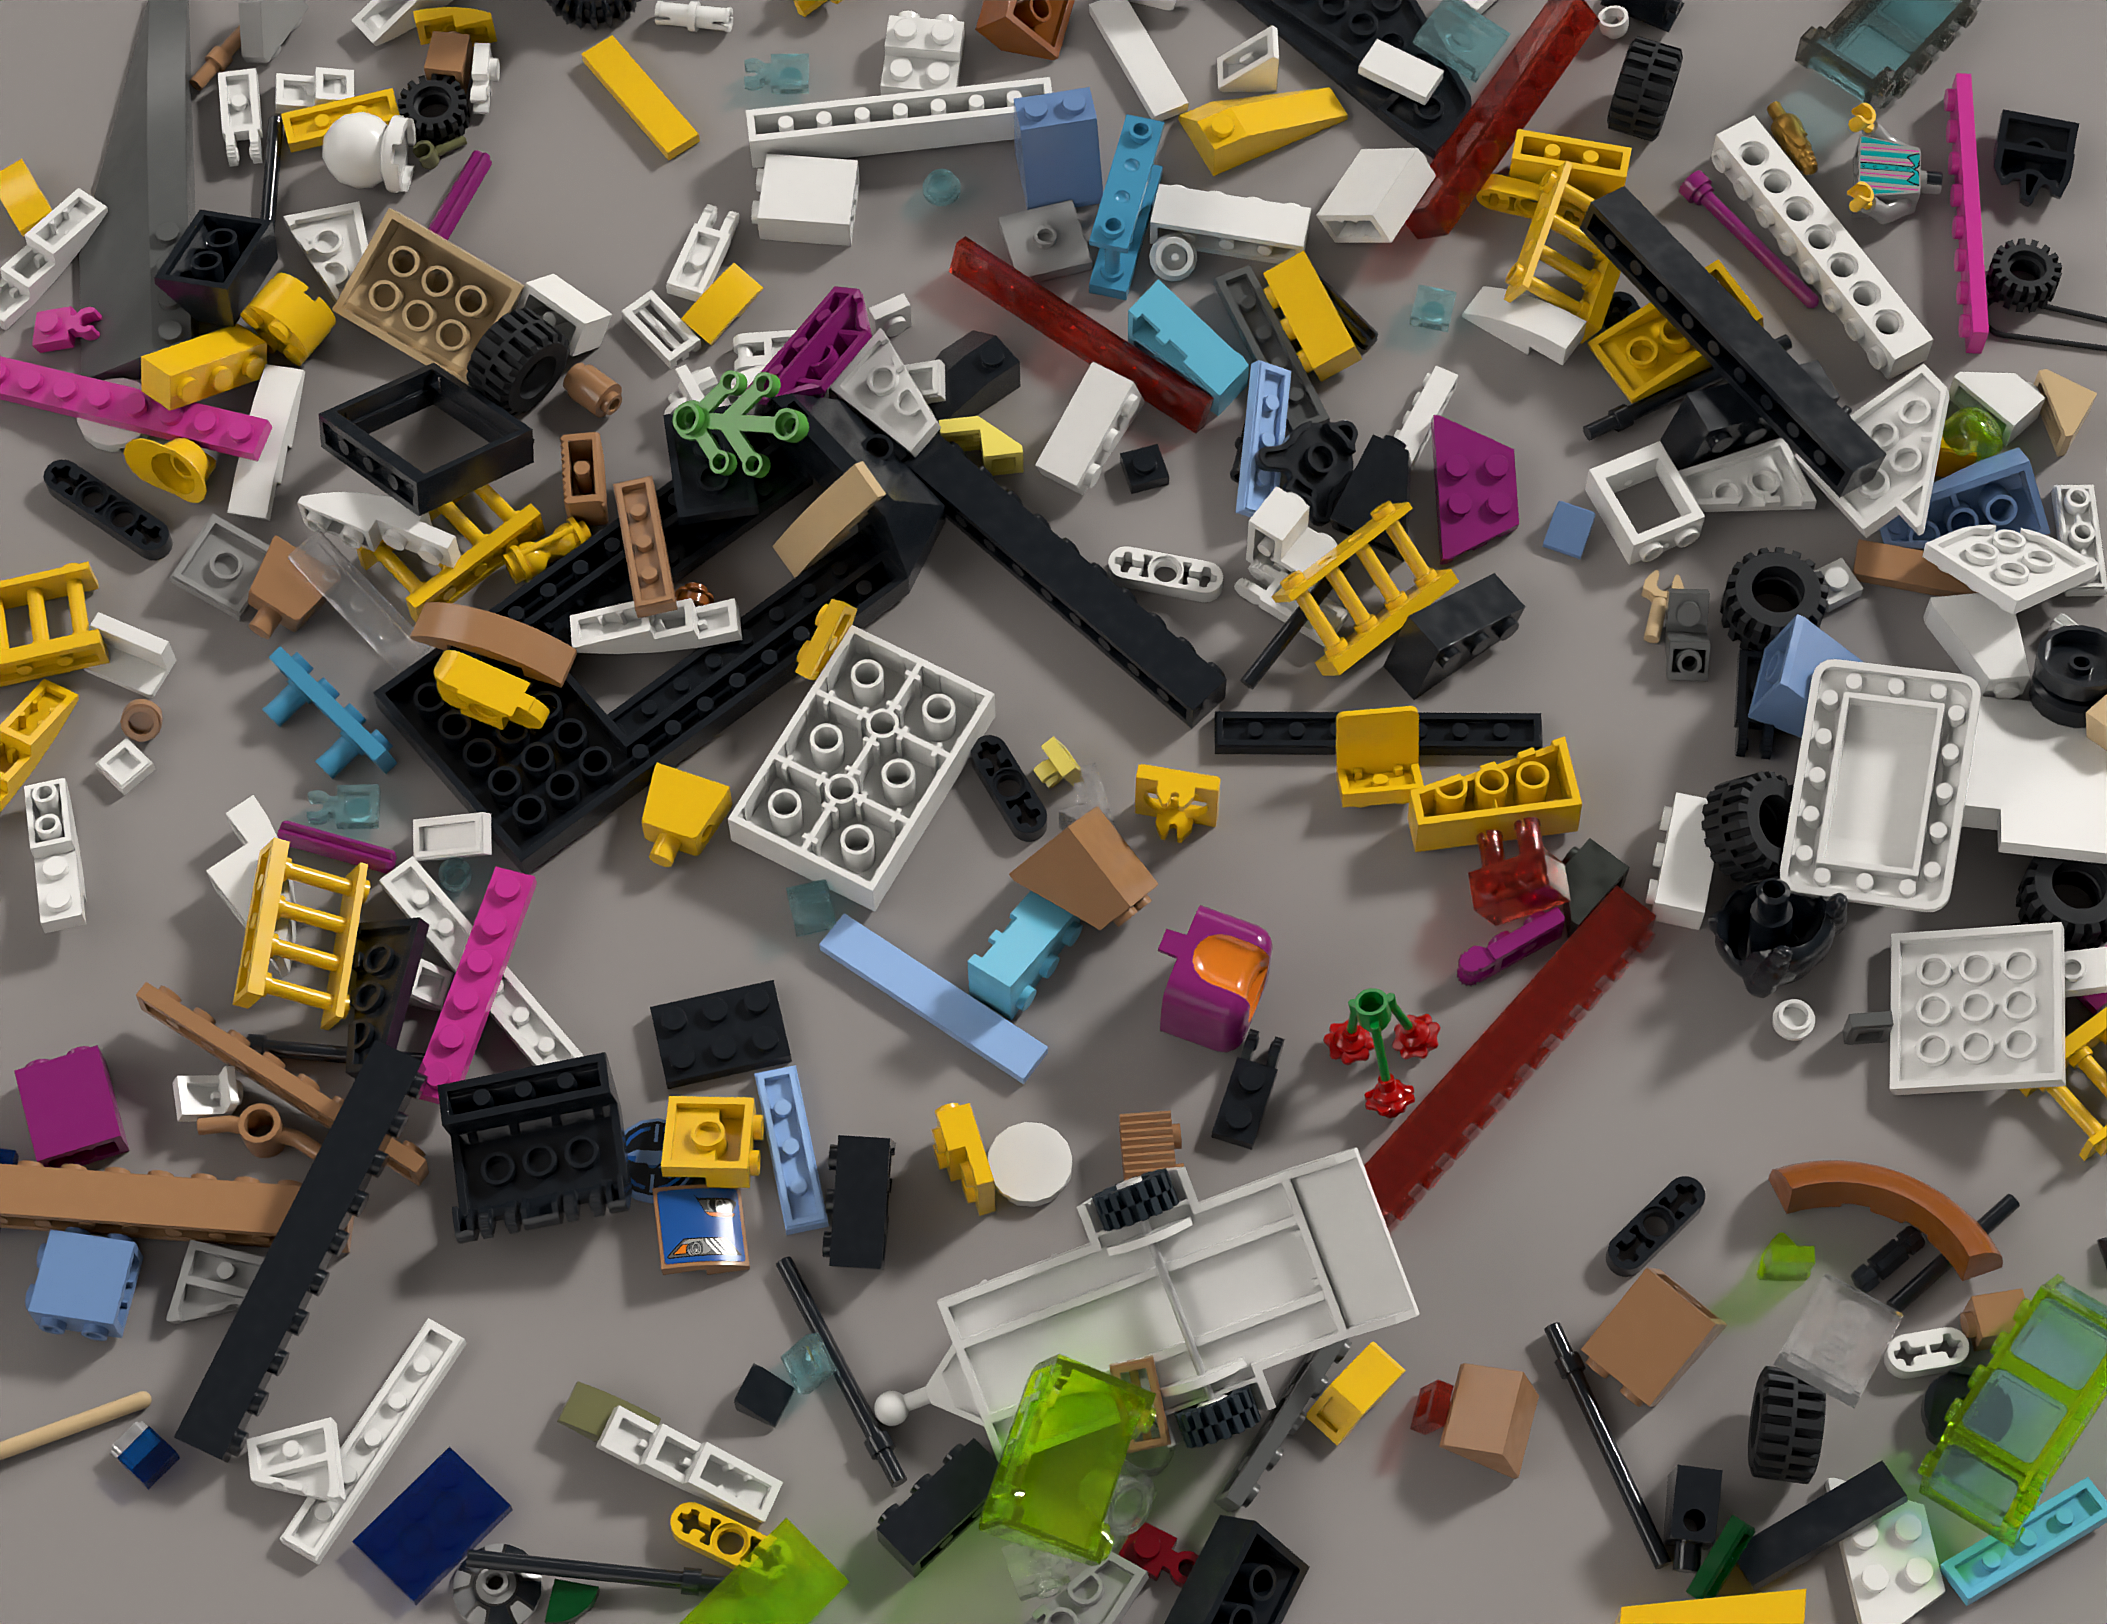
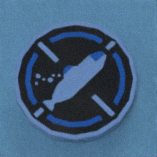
M664 1119L642 1120L624 1131L632 1184L631 1197L635 1200L653 1204L652 1188L690 1185L694 1181L695 1177H662L661 1161L666 1120Z

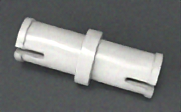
M657 1L655 16H659V18H655L656 25L687 27L688 31L697 32L699 28L731 32L733 17H729V15H733L731 7L701 6L699 1H691L689 4Z

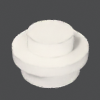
M1798 999L1786 1000L1775 1008L1772 1024L1775 1031L1781 1037L1791 1041H1798L1808 1037L1813 1031L1815 1015L1813 1010L1804 1001Z

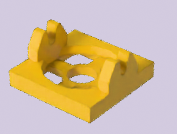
M1138 764L1135 788V814L1156 817L1155 827L1161 840H1165L1169 830L1175 828L1177 830V842L1182 843L1192 833L1193 823L1216 827L1221 778ZM1148 793L1156 794L1158 799L1151 798ZM1193 801L1205 802L1207 804L1205 806L1192 805L1191 803Z

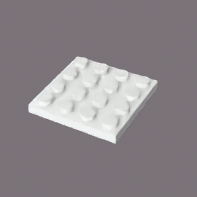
M2062 922L1891 934V1011L1894 1025L1890 1032V1091L1893 1096L2066 1086L2064 927Z

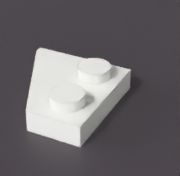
M331 1417L247 1439L251 1481L257 1486L339 1504L346 1502L337 1423Z

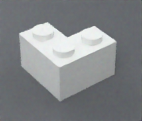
M1276 486L1249 520L1246 561L1252 563L1254 560H1260L1279 572L1282 570L1290 575L1298 570H1301V572L1305 571L1335 548L1337 543L1328 534L1317 533L1308 527L1310 506L1306 505L1300 496L1292 492L1287 493Z

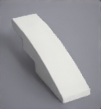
M78 188L25 234L27 245L0 268L2 279H0V327L5 331L9 329L64 272L108 213L107 206Z
M265 364L250 416L267 419L273 428L258 461L239 457L227 513L270 521L276 485L281 484L287 448H292L305 377L304 370Z
M692 598L676 601L678 610L643 618L637 617L634 601L570 615L572 647L577 650V653L631 654L701 648L742 640L739 606L735 598L695 607Z
M620 1405L613 1409L596 1445V1448L675 1487L761 1523L766 1521L783 1484L782 1481L708 1442L701 1444L665 1424L657 1426Z

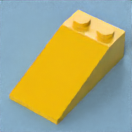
M1717 259L1706 266L1705 269L1764 328L1763 315L1721 261ZM1651 302L1587 342V346L1631 404L1712 367Z

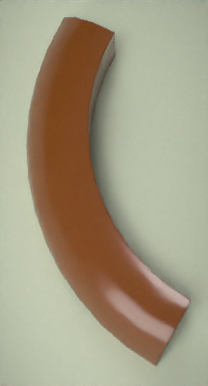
M1818 1160L1795 1163L1772 1169L1768 1179L1786 1214L1813 1208L1841 1207L1842 1203L1870 1207V1211L1875 1214L1888 1217L1899 1223L1906 1221L1928 1235V1241L1945 1256L1962 1281L2002 1268L2003 1257L1973 1217L1942 1192L1907 1174L1883 1166L1844 1160Z

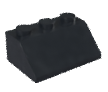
M199 210L155 275V284L197 321L219 326L235 327L241 317V312L251 302L278 260L272 220Z
M1219 1515L1164 1624H1282L1310 1566L1257 1521Z

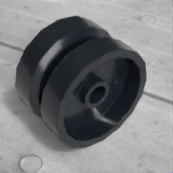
M2085 625L2062 626L2049 631L2039 642L2029 696L2032 706L2048 720L2067 727L2086 728V712L2107 694V632Z

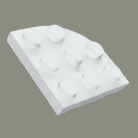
M1996 525L1969 526L1950 532L1925 543L1922 556L1935 564L1941 571L1949 573L1966 584L1972 591L1982 594L1996 603L2002 610L2013 615L2093 579L2098 565L2067 545L2044 534L2021 528L2020 533L2013 530H1999L1995 532Z

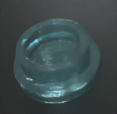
M936 169L925 178L922 186L923 195L933 205L947 206L959 198L961 184L951 171Z

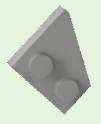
M190 1239L166 1321L172 1324H180L237 1311L265 1257Z

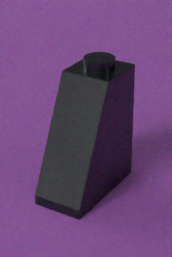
M1372 435L1330 516L1333 529L1350 536L1372 519L1370 513L1387 501H1391L1392 504L1410 503L1411 458L1409 450L1405 449L1406 444L1390 435H1385L1384 438ZM1409 512L1398 520L1407 535L1409 530ZM1386 530L1369 542L1370 546L1404 561Z

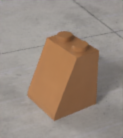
M1098 806L1065 828L1009 873L1015 882L1099 930H1102L1112 921L1117 927L1121 926L1152 901L1147 894L1159 885Z
M1647 1267L1581 1350L1589 1356L1585 1363L1592 1370L1605 1379L1611 1374L1623 1384L1619 1391L1628 1400L1638 1407H1641L1643 1403L1651 1407L1656 1406L1720 1335L1727 1324L1662 1270Z

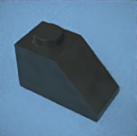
M1591 838L1580 849L1574 846L1566 854L1560 865L1564 868L1560 888L1567 938L1573 942L1576 941L1625 885L1630 868Z

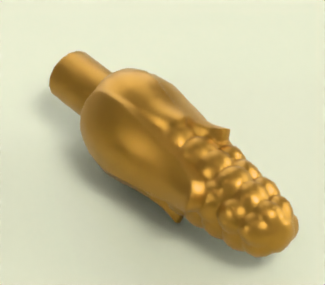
M1780 102L1771 103L1767 107V112L1773 120L1771 132L1774 138L1804 175L1815 174L1818 170V164L1811 147L1812 145L1806 137L1808 134L1804 130L1800 119L1792 113H1786Z

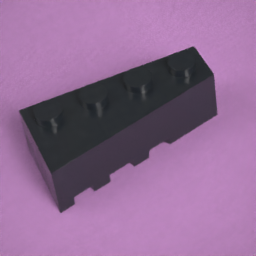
M1815 360L1800 364L1837 403L1840 396L1819 361ZM1729 383L1687 393L1660 441L1675 467L1680 471L1781 437Z

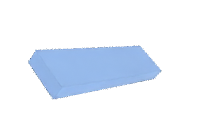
M1260 360L1251 363L1236 513L1250 518L1276 486L1280 488L1281 472L1263 471L1258 468L1255 463V454L1263 447L1281 445L1285 439L1291 380L1290 370Z
M796 1065L754 1073L786 1235L829 1227Z

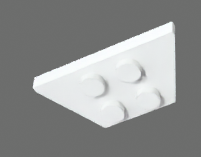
M1827 1478L1825 1482L1826 1491L1829 1492L1846 1481L1838 1478ZM1908 1500V1502L1839 1542L1858 1624H1905L1915 1614L1930 1606L1945 1593L1929 1522L1923 1504Z

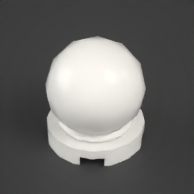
M366 112L343 115L330 126L323 139L322 158L329 172L340 183L356 189L373 188L384 181L389 192H407L411 185L415 165L407 164L409 146L416 144L414 120L401 115H395L391 118L389 125H387L378 116Z

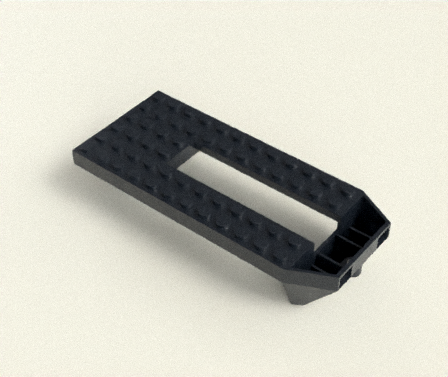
M793 393L771 397L760 416L774 417L783 408L797 410L806 416L809 423V431L802 440L796 443L780 440L771 433L747 432L748 441L757 453L766 455L770 460L768 474L762 478L754 477L759 514L679 526L673 480L656 491L673 585L813 485V478L826 491L854 464L863 461L885 491L886 495L867 511L868 514L857 523L858 533L740 618L742 640L698 648L609 714L605 713L570 673H568L561 688L524 676L523 670L520 667L451 646L450 650L464 653L530 682L525 693L535 697L550 711L541 729H529L508 721L504 730L463 715L459 708L445 702L437 690V680L433 672L445 651L438 648L433 649L373 692L378 709L468 812L491 814V838L522 873L529 874L650 785L656 763L673 768L799 674L795 670L799 665L797 662L799 650L807 640L811 641L818 627L815 625L816 617L820 609L825 604H829L831 599L844 601L857 608L852 625L862 629L910 593L946 522L945 505L894 453L893 443L890 438L882 434H876L845 401ZM796 422L792 426V432L795 429ZM758 459L754 463V471L757 470L759 466ZM619 518L488 611L529 625L572 647L570 615L634 601Z

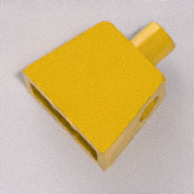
M656 763L641 823L644 838L654 842L649 854L650 860L660 866L671 867L678 851L693 856L700 855L733 805L730 786Z

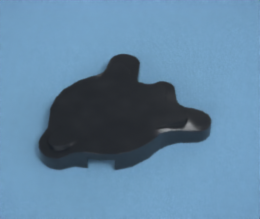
M1348 420L1326 422L1325 424L1308 421L1291 431L1281 445L1263 447L1257 451L1255 463L1263 471L1284 473L1287 481L1283 485L1282 490L1300 496L1306 505L1310 506L1309 520L1311 523L1322 527L1330 522L1334 500L1339 493L1344 491L1354 472L1352 454L1356 452L1355 443L1358 431L1356 426Z

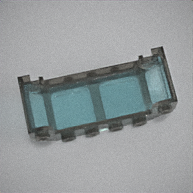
M1852 0L1826 28L1819 26L1816 29L1811 26L1800 37L1794 61L1806 69H1814L1863 103L1870 104L1873 109H1882L1895 97L1898 99L1902 98L1909 89L1913 77L1917 73L1923 75L1931 66L1934 55L1939 50L1945 52L1950 47L1956 37V32L1961 27L1966 29L1971 25L1978 14L1979 9L1977 7L1982 0Z

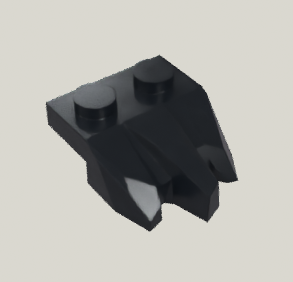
M2002 110L1993 153V167L2001 185H2008L2012 181H2020L2019 203L2029 207L2033 203L2040 187L2047 189L2051 197L2057 199L2062 197L2071 179L2079 123Z

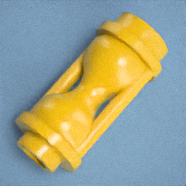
M574 517L566 519V523L559 525L552 535L536 543L525 542L519 546L513 545L509 547L510 552L502 555V559L507 571L516 584L522 581L527 583L533 577L542 573L548 564L564 557L591 538L592 535L583 520L577 523Z

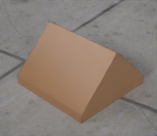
M1467 1363L1460 1364L1439 1447L1513 1479L1519 1478L1539 1398L1538 1393L1525 1373Z

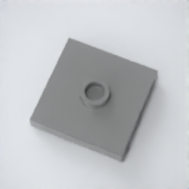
M1073 200L998 217V225L1018 287L1093 270V262Z
M212 514L170 576V582L241 621L250 607L247 602L248 594L270 545L221 517Z

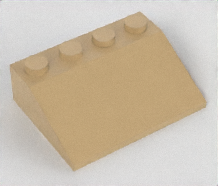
M389 208L332 311L424 365L436 363L468 385L469 382L466 379L467 366L473 350L482 336L495 322L517 308L525 285L402 213Z

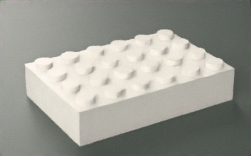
M851 625L728 817L731 840L875 912L971 757V749L977 739L984 736L995 718V694Z

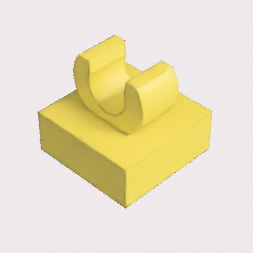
M1054 736L1041 745L1049 759L1038 764L1033 770L1041 782L1045 783L1049 789L1057 785L1063 778L1073 787H1076L1088 778L1068 749Z

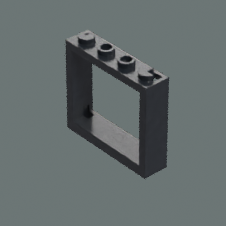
M434 362L318 414L321 447L417 516L428 513L534 463L533 444L535 439H533V429ZM431 405H435L488 441L489 444L427 473H423L369 434Z

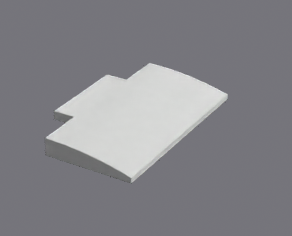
M1981 696L1962 827L1998 830V852L2107 864V751L2087 738L2086 728L2058 725L2043 717L2032 706L2031 701Z

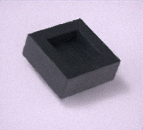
M1158 444L1120 453V464L1131 494L1169 485V474Z

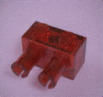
M1536 817L1523 818L1525 827L1522 826L1520 819L1514 822L1513 826L1516 831L1519 855L1506 859L1503 833L1501 831L1487 830V840L1482 832L1476 836L1482 867L1468 872L1474 911L1495 926L1571 901L1565 864L1544 848L1540 828L1541 822Z

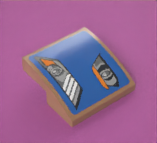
M706 1184L652 1188L663 1275L705 1269L707 1275L750 1269L741 1188L707 1187Z

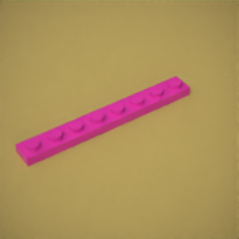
M1956 73L1952 88H1946L1944 111L1950 112L1951 120H1948L1946 126V142L1952 143L1953 152L1949 153L1948 174L1954 175L1955 184H1952L1950 190L1951 207H1956L1957 216H1954L1952 223V237L1959 241V248L1956 249L1954 256L1955 272H1961V281L1958 282L1956 290L1957 304L1963 305V314L1959 318L1958 333L1960 338H1965L1966 353L1982 354L1989 334L1972 76L1966 73Z
M0 356V400L75 418L78 417L171 441L176 438H187L201 448L254 461L259 460L273 428L267 419L196 402L170 411L142 392L141 389Z

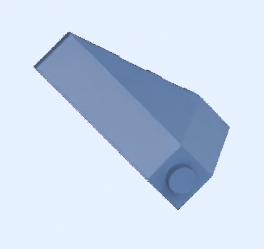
M2019 447L1980 460L1934 482L1925 531L1920 536L1900 515L1879 529L1883 544L1910 549H1924L1927 542L1955 530L1976 525H1996L1995 532L1999 530H2013L2020 533L2021 528L2044 535L2050 533L2030 460Z

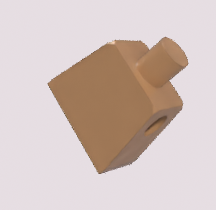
M275 535L248 594L247 602L258 610L250 622L249 628L265 639L271 637L279 624L293 632H297L337 591L341 575Z

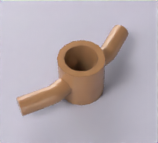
M257 1103L251 1105L242 1112L240 1117L224 1115L197 1118L198 1135L226 1132L240 1134L247 1149L258 1158L274 1157L288 1145L293 1146L315 1160L322 1146L303 1132L285 1127L279 1113L268 1104ZM272 1125V1130L267 1135L262 1137L252 1136L259 1127Z

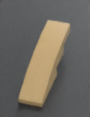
M863 461L856 463L823 492L789 526L772 547L794 578H796L850 534L849 530L868 514L867 511L883 498L886 493Z

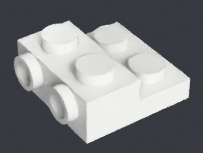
M902 11L898 16L889 15L885 39V59L880 84L881 95L958 87L965 42L964 22L958 21L949 14H940L936 19L920 18L913 11Z

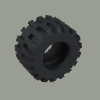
M1639 36L1630 43L1607 117L1608 129L1651 142L1659 136L1683 60L1681 48Z
M529 308L515 309L495 322L479 340L467 366L466 379L469 382L468 385L496 405L502 407L512 416L525 413L542 401L561 377L570 353V348H568L569 340Z
M1766 547L1759 549L1757 556L1751 552L1743 557L1742 563L1737 562L1734 565L1725 587L1720 605V613L1723 614L1721 619L1723 628H1729L1728 637L1732 641H1741L1739 648L1764 651L1769 643L1797 614L1807 618L1820 628L1828 600L1826 599L1829 592L1828 585H1823L1825 579L1821 571L1814 572L1815 563L1812 560H1801V553L1794 550L1791 555L1784 553L1785 548L1776 547L1775 552H1769ZM1761 594H1776L1785 598L1794 609L1788 612H1772L1763 608L1754 597Z
M1761 771L1716 785L1714 791H1710L1706 797L1708 804L1703 805L1702 814L1704 815V820L1701 821L1702 830L1705 831L1706 836L1704 839L1706 848L1709 847L1711 851L1710 857L1714 863L1719 864L1720 871L1724 875L1730 874L1731 879L1736 882L1751 883L1780 875L1794 788L1793 784L1788 785L1787 779L1782 775L1776 776L1775 772Z
M2034 856L2018 887L2019 893L2016 897V907H2020L2018 912L2020 923L2062 922L2064 927V952L2066 948H2071L2072 951L2083 950L2085 947L2088 949L2099 948L2102 942L2106 943L2107 864ZM2070 884L2079 887L2088 894L2094 907L2077 909L2066 905L2056 896L2053 886Z
M1765 1366L1760 1373L1752 1402L1748 1436V1465L1753 1477L1808 1484L1811 1481L1820 1458L1825 1424L1826 1389L1821 1373Z

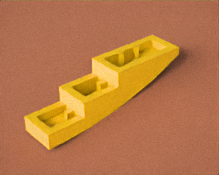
M44 678L0 724V812L27 780L59 734L79 700L78 694Z

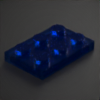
M449 1446L352 1542L407 1598L417 1605L467 1556L468 1549H474L513 1509L492 1486Z

